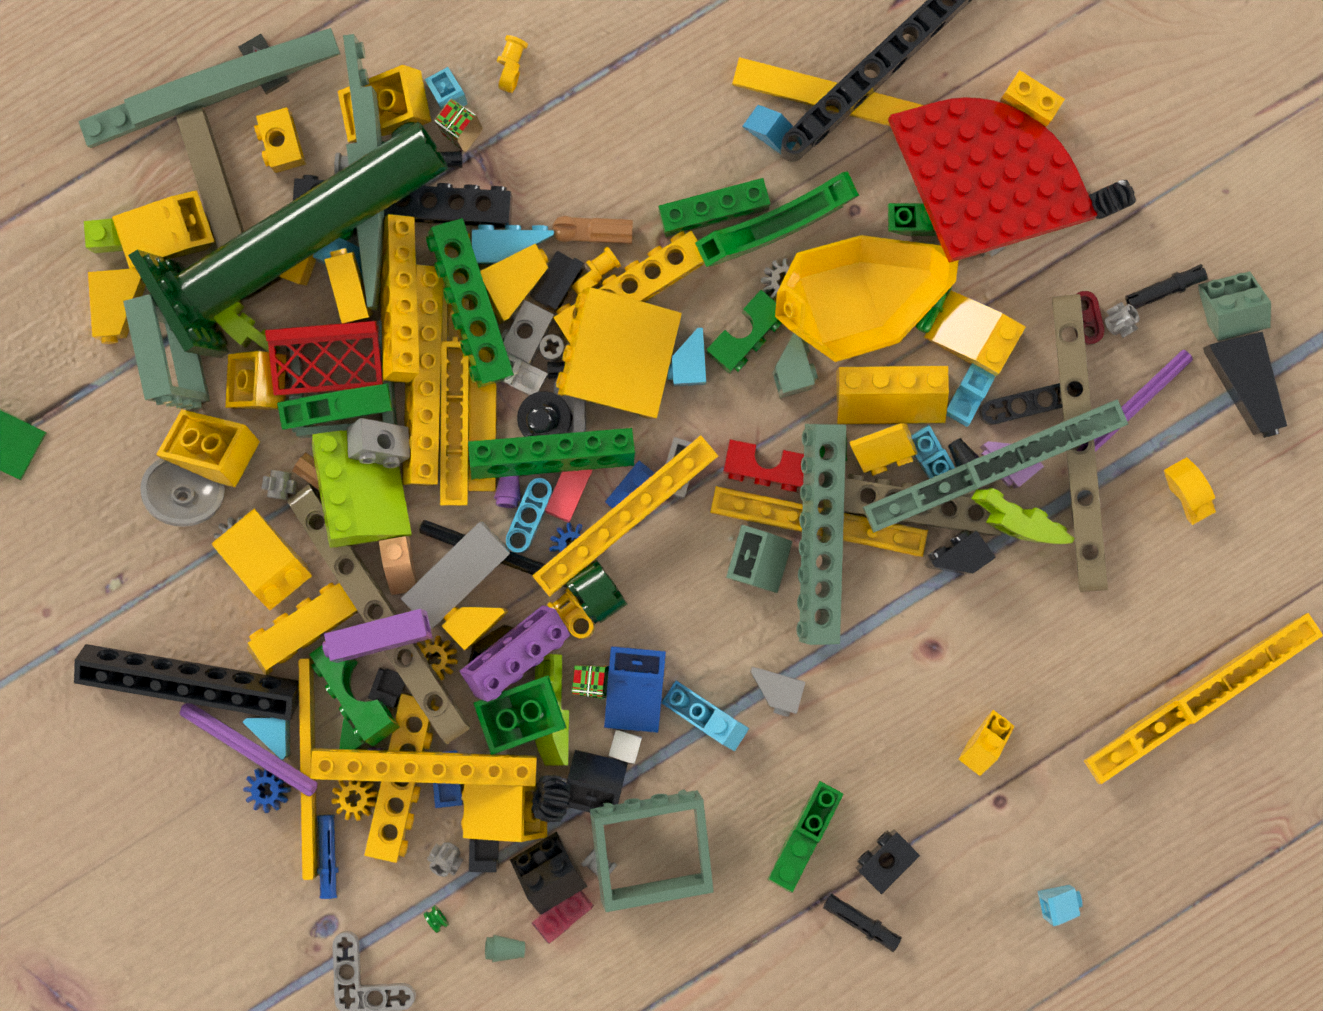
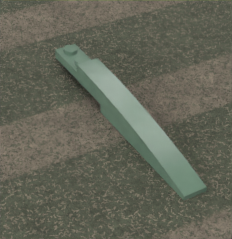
M325 29L218 64L124 99L125 103L78 122L86 145L89 148H93L185 111L210 106L261 86V84L338 56L341 53L332 29Z
M354 34L343 35L357 143L346 144L349 165L379 147L382 142L377 92L372 86L365 87V85H369L366 68L363 69L362 59L366 57L363 42H359ZM384 210L357 226L367 307L372 311L378 310L383 258Z
M1117 399L862 508L874 533L1128 425V421Z

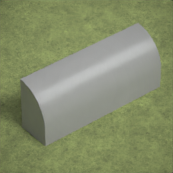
M479 522L401 600L412 611L417 609L427 611L432 630L510 552L484 522Z

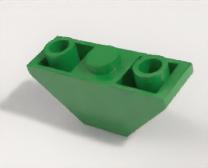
M923 203L887 204L889 232L904 236H937Z

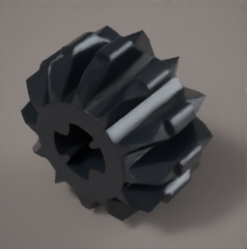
M1120 180L1089 195L1093 209L1097 213L1096 219H1103L1134 205L1136 202L1135 192L1128 180Z
M542 775L539 782L535 785L533 799L531 800L533 803L531 810L535 818L545 822H560L563 816L567 813L569 798L571 797L569 793L570 784H568L567 779L557 775Z

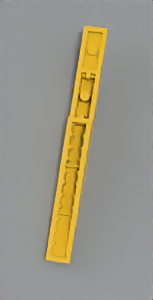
M445 247V254L448 257H458L455 248ZM456 272L453 274V279L456 283H466V278L462 273ZM443 294L440 505H468L469 357L464 356L462 353L460 341L463 339L460 330H455L451 317L454 311L452 305L446 303ZM468 298L462 299V306L466 310H470V299Z
M1305 613L1124 730L1125 733L1085 759L1084 763L1097 783L1103 784L1186 726L1195 724L1323 636L1322 632L1310 614Z

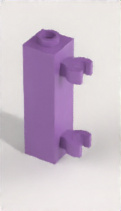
M417 609L325 633V641L322 643L326 658H329L332 662L339 663L432 639L433 637L427 611Z

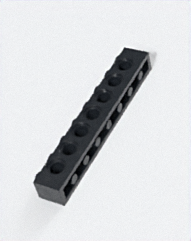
M303 175L302 179L294 178L293 200L325 180H319V177L314 175ZM437 183V187L424 184L408 194L410 197L408 205L400 207L396 202L384 209V219L390 214L414 217L415 223L443 224L463 218L465 226L494 225L497 228H505V225H511L513 196L511 191H507V188L503 186H491V190H485L473 184H466L464 188H453V185L449 183ZM428 197L437 198V203L432 208H426L423 205ZM461 198L464 200V205L461 209L454 210L450 208V204L454 199ZM489 200L491 207L487 211H479L477 205L480 201Z
M89 644L84 645L74 660V684L291 721L299 701V680Z

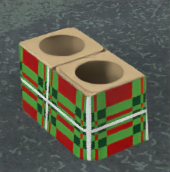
M453 99L448 101L434 120L442 135L463 152H466L483 129L477 115Z

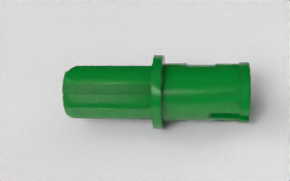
M951 288L915 325L916 329L924 333L930 332L939 312L944 310L942 306Z

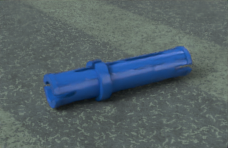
M317 815L319 868H317V874H320L319 898L333 899L337 898L336 873H339L335 857V815Z

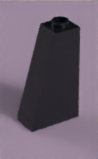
M1263 331L1203 347L1204 354L1252 434L1262 433L1263 438L1280 434L1279 429L1287 427V422Z

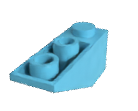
M478 225V230H472V248L478 264H495L535 243L539 245L554 237V230H548V226L534 225L532 230H521L520 225H505V230H494V225Z
M678 681L674 682L661 702L673 712L733 751L737 749L749 730L747 726Z

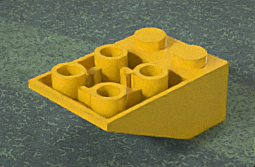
M197 190L170 196L112 217L129 269L135 268L128 255L137 249L173 259L205 251L214 243Z

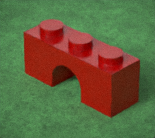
M729 440L723 473L728 474L727 479L740 482L744 481V477L755 479V485L770 487L771 483L780 484L781 490L797 492V488L801 489L804 474L801 470V461L804 454L783 450L779 464L772 469H765L759 466L755 460L756 444Z

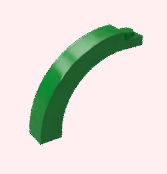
M848 171L842 172L785 205L743 223L715 230L695 242L706 267L714 266L756 251L796 233L843 208V205L857 198L859 194Z

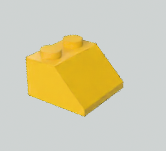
M254 351L228 354L225 408L278 409L277 403L284 402L285 395L274 396L269 352ZM276 354L277 358L286 364V355ZM277 363L279 372L282 367ZM286 370L279 377L280 389L285 387Z
M900 423L850 441L851 448L863 472L871 471L872 476L888 471L886 466L896 462L898 467L913 462L912 456L918 455L908 425L905 423Z
M454 607L444 616L446 622L442 627L464 650H468L509 611L506 608Z

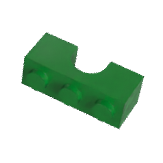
M760 290L742 311V314L752 324V332L747 337L735 338L724 330L706 349V353L729 374L734 369L739 372L749 361L746 356L753 349L757 352L767 341L764 336L770 330L775 332L783 324L775 317L776 302L764 291Z

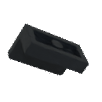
M557 251L548 264V269L531 292V298L556 312L561 308L572 290V285L585 268L584 263L576 258L571 259Z

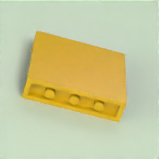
M591 287L583 289L582 292H579L575 303V308H578L576 319L571 321L569 334L572 335L570 345L565 347L563 353V361H565L564 370L559 373L556 387L559 388L558 395H566L631 412L647 419H656L682 313Z

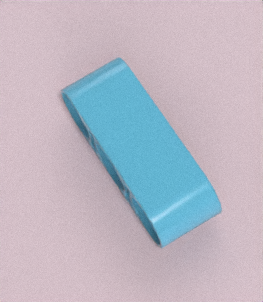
M536 478L529 483L506 535V545L515 553H524L530 548L553 493L551 484L543 478ZM537 484H545L548 489L546 496L536 498L533 495V488ZM528 508L534 509L537 513V518L532 523H525L522 519L524 510ZM522 533L526 537V544L522 548L517 549L513 547L511 540L515 534Z

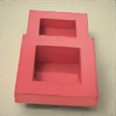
M593 470L562 472L545 509V513L570 523Z

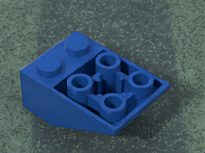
M611 646L604 728L658 733L666 651Z

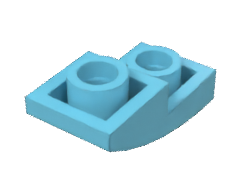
M930 425L911 434L918 455H915V458L929 479L955 468Z

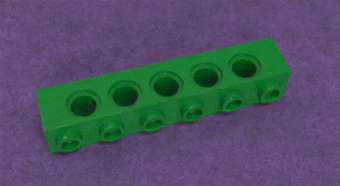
M463 218L432 226L428 232L429 236H426L427 246L430 252L435 253L437 262L434 263L438 278H443L446 287L443 288L445 301L447 304L452 305L454 314L451 315L455 330H460L463 339L460 341L463 355L469 357L471 366L468 367L472 382H477L478 388L510 379L514 373ZM445 247L455 248L458 257H448L445 254ZM456 272L462 273L466 278V283H456L453 279V274ZM462 299H471L475 305L474 310H466L462 306ZM472 324L479 325L483 330V335L479 337L473 335L470 331V326ZM479 351H488L491 354V362L485 363L481 361Z
M632 428L468 441L471 480L634 466L635 460Z

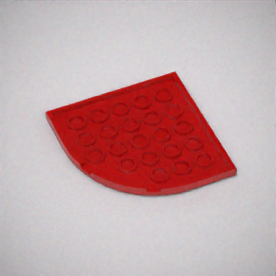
M951 98L891 114L888 118V122L949 263L1088 222L1097 217L1080 174L1065 147L1043 124L1015 107L983 98Z

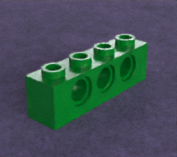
M764 178L659 205L658 212L666 238L682 231L688 232L767 211L770 207V200Z

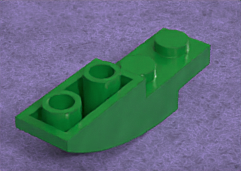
M388 384L325 393L277 403L282 430L393 411Z
M822 781L818 782L781 848L778 859L767 878L768 881L790 893L794 891L817 843L822 839L844 795L842 792Z

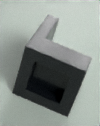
M379 667L368 699L373 701L379 700L392 708L397 707L405 686L399 673L385 667Z
M469 839V872L496 873L499 866V841Z

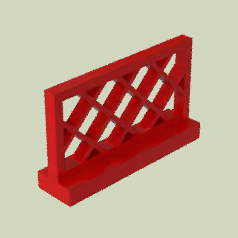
M379 320L265 330L266 341H268L274 396L347 390L384 384L378 332L380 331ZM373 338L374 350L368 357L355 348L361 339ZM356 339V341L352 345L347 341ZM334 341H342L349 347L340 360L327 350ZM319 342H328V344L324 347ZM307 343H314L322 350L313 362L300 352ZM292 344H301V345H300V347H299L298 349H296ZM286 345L295 353L284 364L277 358L275 346ZM351 351H354L364 360L355 372L343 363ZM324 353L337 362L328 374L315 365ZM297 355L309 364V367L301 376L288 367ZM373 355L375 358V364L372 361H370ZM277 363L282 367L279 372ZM368 363L376 370L377 381L366 382L357 374ZM339 365L352 375L345 384H338L330 377ZM312 367L325 377L318 386H311L303 379ZM286 370L297 381L291 388L280 389L279 377ZM354 378H356L358 381H360V383H351V382H352V380H353ZM328 380V381L331 382L333 385H324V384H325V382ZM300 382L305 386L296 388Z

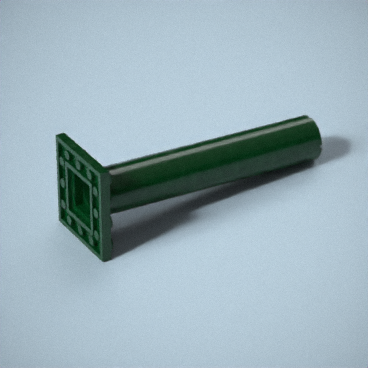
M417 122L186 269L179 261L176 262L138 249L128 256L184 352L223 358L230 352L226 347L228 345L226 337L221 331L217 332L213 325L216 323L214 318L216 315L448 170V166L441 152L436 151L438 147L421 123Z

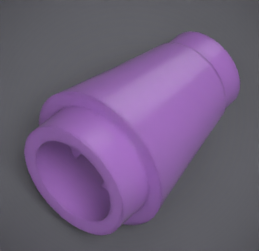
M519 476L500 477L494 496L496 506L503 508L518 507V502L521 501Z

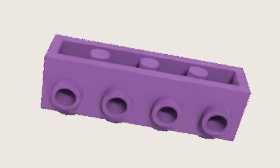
M542 605L461 669L460 673L475 697L486 702L494 700L501 695L502 690L508 685L519 681L523 673L528 669L539 665L543 661V657L549 652L560 648L564 644V640L571 635L556 609Z

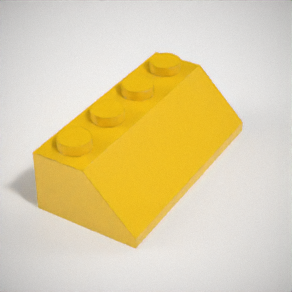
M948 366L839 367L836 370L837 424L946 423L949 396Z

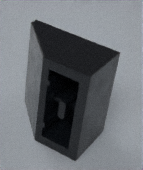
M965 530L950 539L952 544L946 548L945 545L943 547L940 546L927 555L930 560L925 565L931 569L966 575L974 574L996 557L977 530L972 532Z
M575 749L567 782L570 784L569 793L571 794L568 807L590 813V809L604 807L603 803L618 804L628 762Z
M557 831L510 859L527 899L540 915L588 887L577 864Z

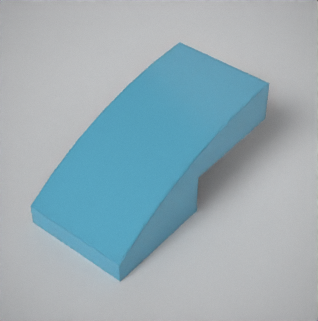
M972 363L947 406L946 416L968 427L996 376Z

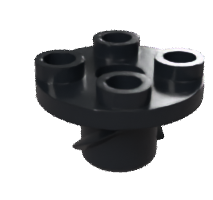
M548 391L529 395L520 405L517 414L518 427L524 437L568 433L573 418L565 400L559 395Z

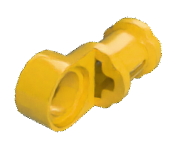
M506 35L502 55L497 58V62L504 66L498 89L513 93L520 75L519 60L523 50L527 49L528 43L518 37Z
M608 246L604 248V252L592 261L587 260L585 262L590 272L576 281L572 288L577 295L585 288H596L599 285L598 282L603 279V275L614 267L619 268L621 266Z

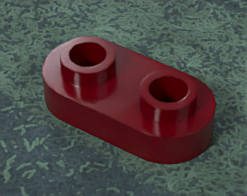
M1080 291L1077 294H1080L1081 301L1087 304V309L1082 310L1085 345H1094L1103 338L1105 332L1099 302L1092 292ZM1086 327L1093 330L1091 337L1085 334Z

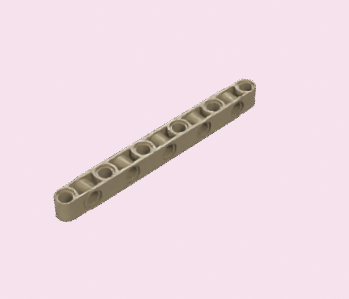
M1080 294L1052 297L1063 422L1091 411ZM1071 327L1077 331V339L1074 342H1066L1062 338V331L1065 328ZM1076 381L1082 385L1083 390L1080 396L1072 397L1068 394L1067 386L1070 382ZM1093 439L1088 442L1086 449L1083 451H1076L1074 448L1066 451L1080 592L1108 590ZM1082 490H1088L1092 493L1093 499L1088 505L1078 503L1077 495ZM1091 544L1097 547L1098 554L1095 558L1086 559L1083 557L1082 550L1086 545Z
M308 484L289 497L287 502L365 623L398 615L353 545L329 548L325 523L321 529H315L316 520L324 517L321 497L314 487ZM352 561L354 564L353 571L349 574H344V565ZM382 606V616L379 619H374L372 616L374 608ZM417 643L384 651L446 744H449L470 729L466 718ZM406 651H411L413 659L409 664L404 665L402 655ZM440 696L443 700V705L439 710L434 711L431 702L434 697Z

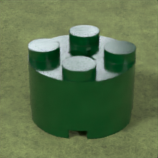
M597 559L566 583L573 595L580 602H585L581 607L595 624L598 622L602 623L628 605Z

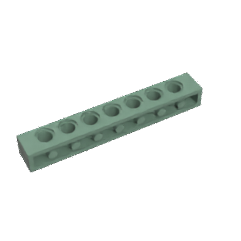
M805 424V430L802 432L804 457L801 461V470L804 474L803 485L800 489L803 511L799 518L802 528V540L799 542L801 567L798 570V580L801 585L800 594L797 599L800 621L797 623L796 631L799 642L808 645L840 644L846 425ZM822 445L825 448V455L823 458H821L819 455V450ZM823 473L825 479L824 483L820 486L818 478ZM822 500L824 503V508L822 512L819 513L818 504ZM822 528L823 536L818 540L817 532ZM821 555L822 564L817 567L816 560ZM820 582L822 588L820 593L817 595L815 592V588L817 584ZM820 610L821 616L816 622L815 613Z

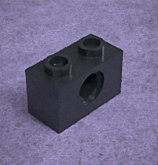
M894 829L891 832L885 831L877 839L878 845L871 852L869 850L865 851L857 860L859 865L856 869L881 895L920 856ZM883 853H891L893 856V861L889 866L884 867L879 864V858Z

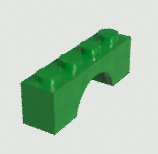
M322 645L309 654L314 661L311 664L313 670L320 678H325L328 683L325 686L327 692L333 699H338L341 704L339 711L347 721L351 719L355 726L352 731L361 743L365 741L371 746H375L400 728L385 704L379 700L358 701L354 697L351 690V676L358 664L356 658L339 663L332 662L329 658H326Z

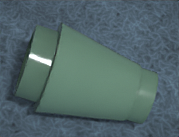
M498 935L486 937V960L498 962L524 958L525 941Z

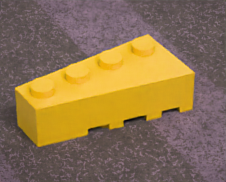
M333 582L329 583L319 590L321 595L314 600H311L310 597L306 598L296 605L297 611L289 616L287 613L280 615L272 621L274 626L266 631L264 628H261L249 636L251 641L247 643V650L264 675L273 671L271 667L277 663L282 664L293 658L298 653V649L309 647L321 638V634L324 632L329 633L358 613V610L340 583L334 585Z

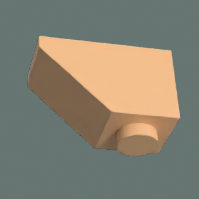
M404 536L380 540L382 564L391 595L407 593L417 583L410 537Z

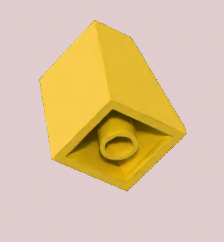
M464 784L462 792L464 814L461 821L463 838L525 842L547 837V822L535 818L531 810L533 806L531 800L533 799L535 786Z

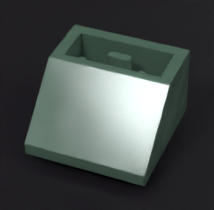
M1250 271L1198 284L1208 326L1218 341L1271 328V301Z
M795 333L792 335L772 373L780 399L811 390L815 385V379H818L814 363L809 364L807 359L808 353H810L809 345Z
M741 525L725 578L778 593L793 541Z

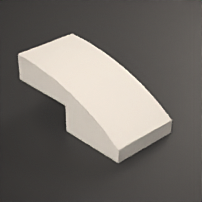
M507 353L514 375L502 382L528 395L540 392L548 373Z

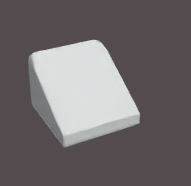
M616 730L609 756L635 764L642 737Z

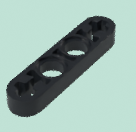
M1076 381L1070 382L1068 386L1072 390H1077V394L1074 397L1080 396L1083 390L1082 385ZM1060 383L990 400L981 406L979 411L980 418L985 424L995 425L1060 409L1062 404L1058 405V395L1054 390L1058 388V394L1061 393ZM1041 392H1047L1051 395L1052 402L1049 407H1042L1038 403V395ZM1019 398L1025 402L1026 409L1023 413L1018 414L1012 410L1011 404L1014 399ZM1002 401H1006V411L1010 417H1005L1006 412L995 415L996 420H993L991 416H986V411L990 408L989 405H992L993 409H999L1004 407Z

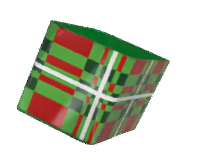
M574 666L572 694L599 699L607 698L609 666Z

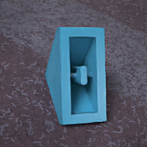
M757 105L742 127L781 154L780 149L783 137L793 125L782 113ZM789 142L786 146L792 150L796 142Z

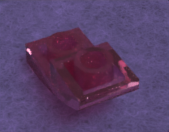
M581 890L544 914L539 915L532 922V925L545 941L550 944L569 929L573 923L590 911L594 905Z

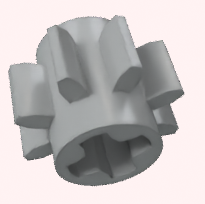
M1120 302L1106 311L1109 316L1105 318V324L1113 335L1120 333L1122 338L1138 329L1135 324L1139 322L1140 318L1132 305L1128 304L1124 307L1123 303Z
M271 470L270 477L263 476L261 489L268 490L267 497L287 500L288 493L295 494L297 481L291 480L292 473Z
M449 842L443 843L442 846L436 843L427 858L431 862V871L441 877H446L449 873L454 876L463 862V859L459 857V848Z

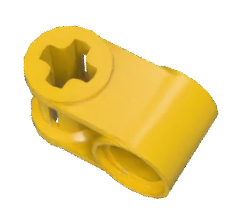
M567 588L565 589V594L553 603H547L550 608L556 609L566 628L574 637L586 639L594 632V622L587 616L578 598ZM580 619H586L589 623V629L584 634H578L575 631V623Z

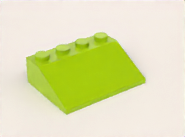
M340 430L312 434L311 446L329 548L411 536L399 466L396 468H386L383 464H363L359 460L348 458L347 431Z

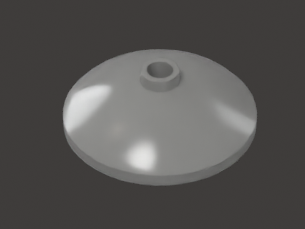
M161 458L146 470L140 487L141 499L147 511L165 524L180 527L197 525L211 518L219 510L225 492L224 484L213 482ZM181 497H184V498H186L187 500H185V501H180V500H178V499L181 498Z

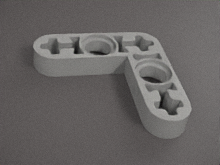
M343 931L335 937L332 946L335 1005L338 1010L402 1011L412 1006L416 993L409 984L361 985L358 937L351 931ZM344 937H347L348 942L353 943V946L348 948V957L353 955L354 959L346 958L339 960V957L345 955L344 947L339 946ZM348 964L353 967L355 973L351 979H344L340 975L339 971L342 965ZM355 983V987L351 986L349 988L350 997L355 998V1001L350 1006H347L345 1001H341V998L346 995V987L340 988V984L350 985ZM387 990H391L390 996L399 995L400 991L404 990L406 995H410V998L406 1000L405 1004L401 1003V999L397 998L390 1001L391 1005H387L389 998ZM371 991H379L382 994L383 1002L380 1005H372L369 1002L368 994Z

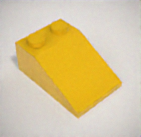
M400 65L369 78V85H365V87L372 86L377 92L381 136L392 134L398 127L408 122H419L422 125L432 122L421 70ZM349 86L339 90L338 96L347 140L349 143L357 142Z
M951 290L942 306L943 312H939L930 332H927L924 338L969 364L973 363L997 376L1026 326L999 311Z
M181 409L156 455L213 482L236 487L260 441L244 424Z
M255 508L212 543V546L269 611L312 577L306 562Z

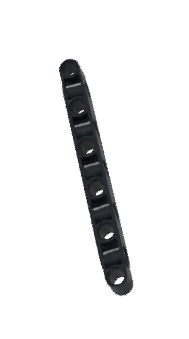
M942 0L925 1L808 110L784 135L780 149L783 158L790 162L798 161L813 147L818 145L972 0H951L954 4L952 6H946ZM910 34L914 36L915 41L908 42L903 38V35ZM866 70H873L876 72L877 77L869 78L864 72ZM827 106H835L839 112L837 114H830L825 108ZM796 142L799 144L800 149L792 151L788 149L786 144Z

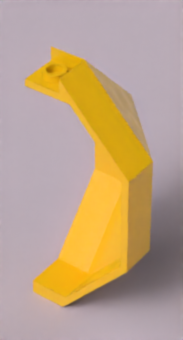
M863 235L796 253L777 291L775 317L790 331L834 362L899 343L956 282L959 260L949 263L941 245Z

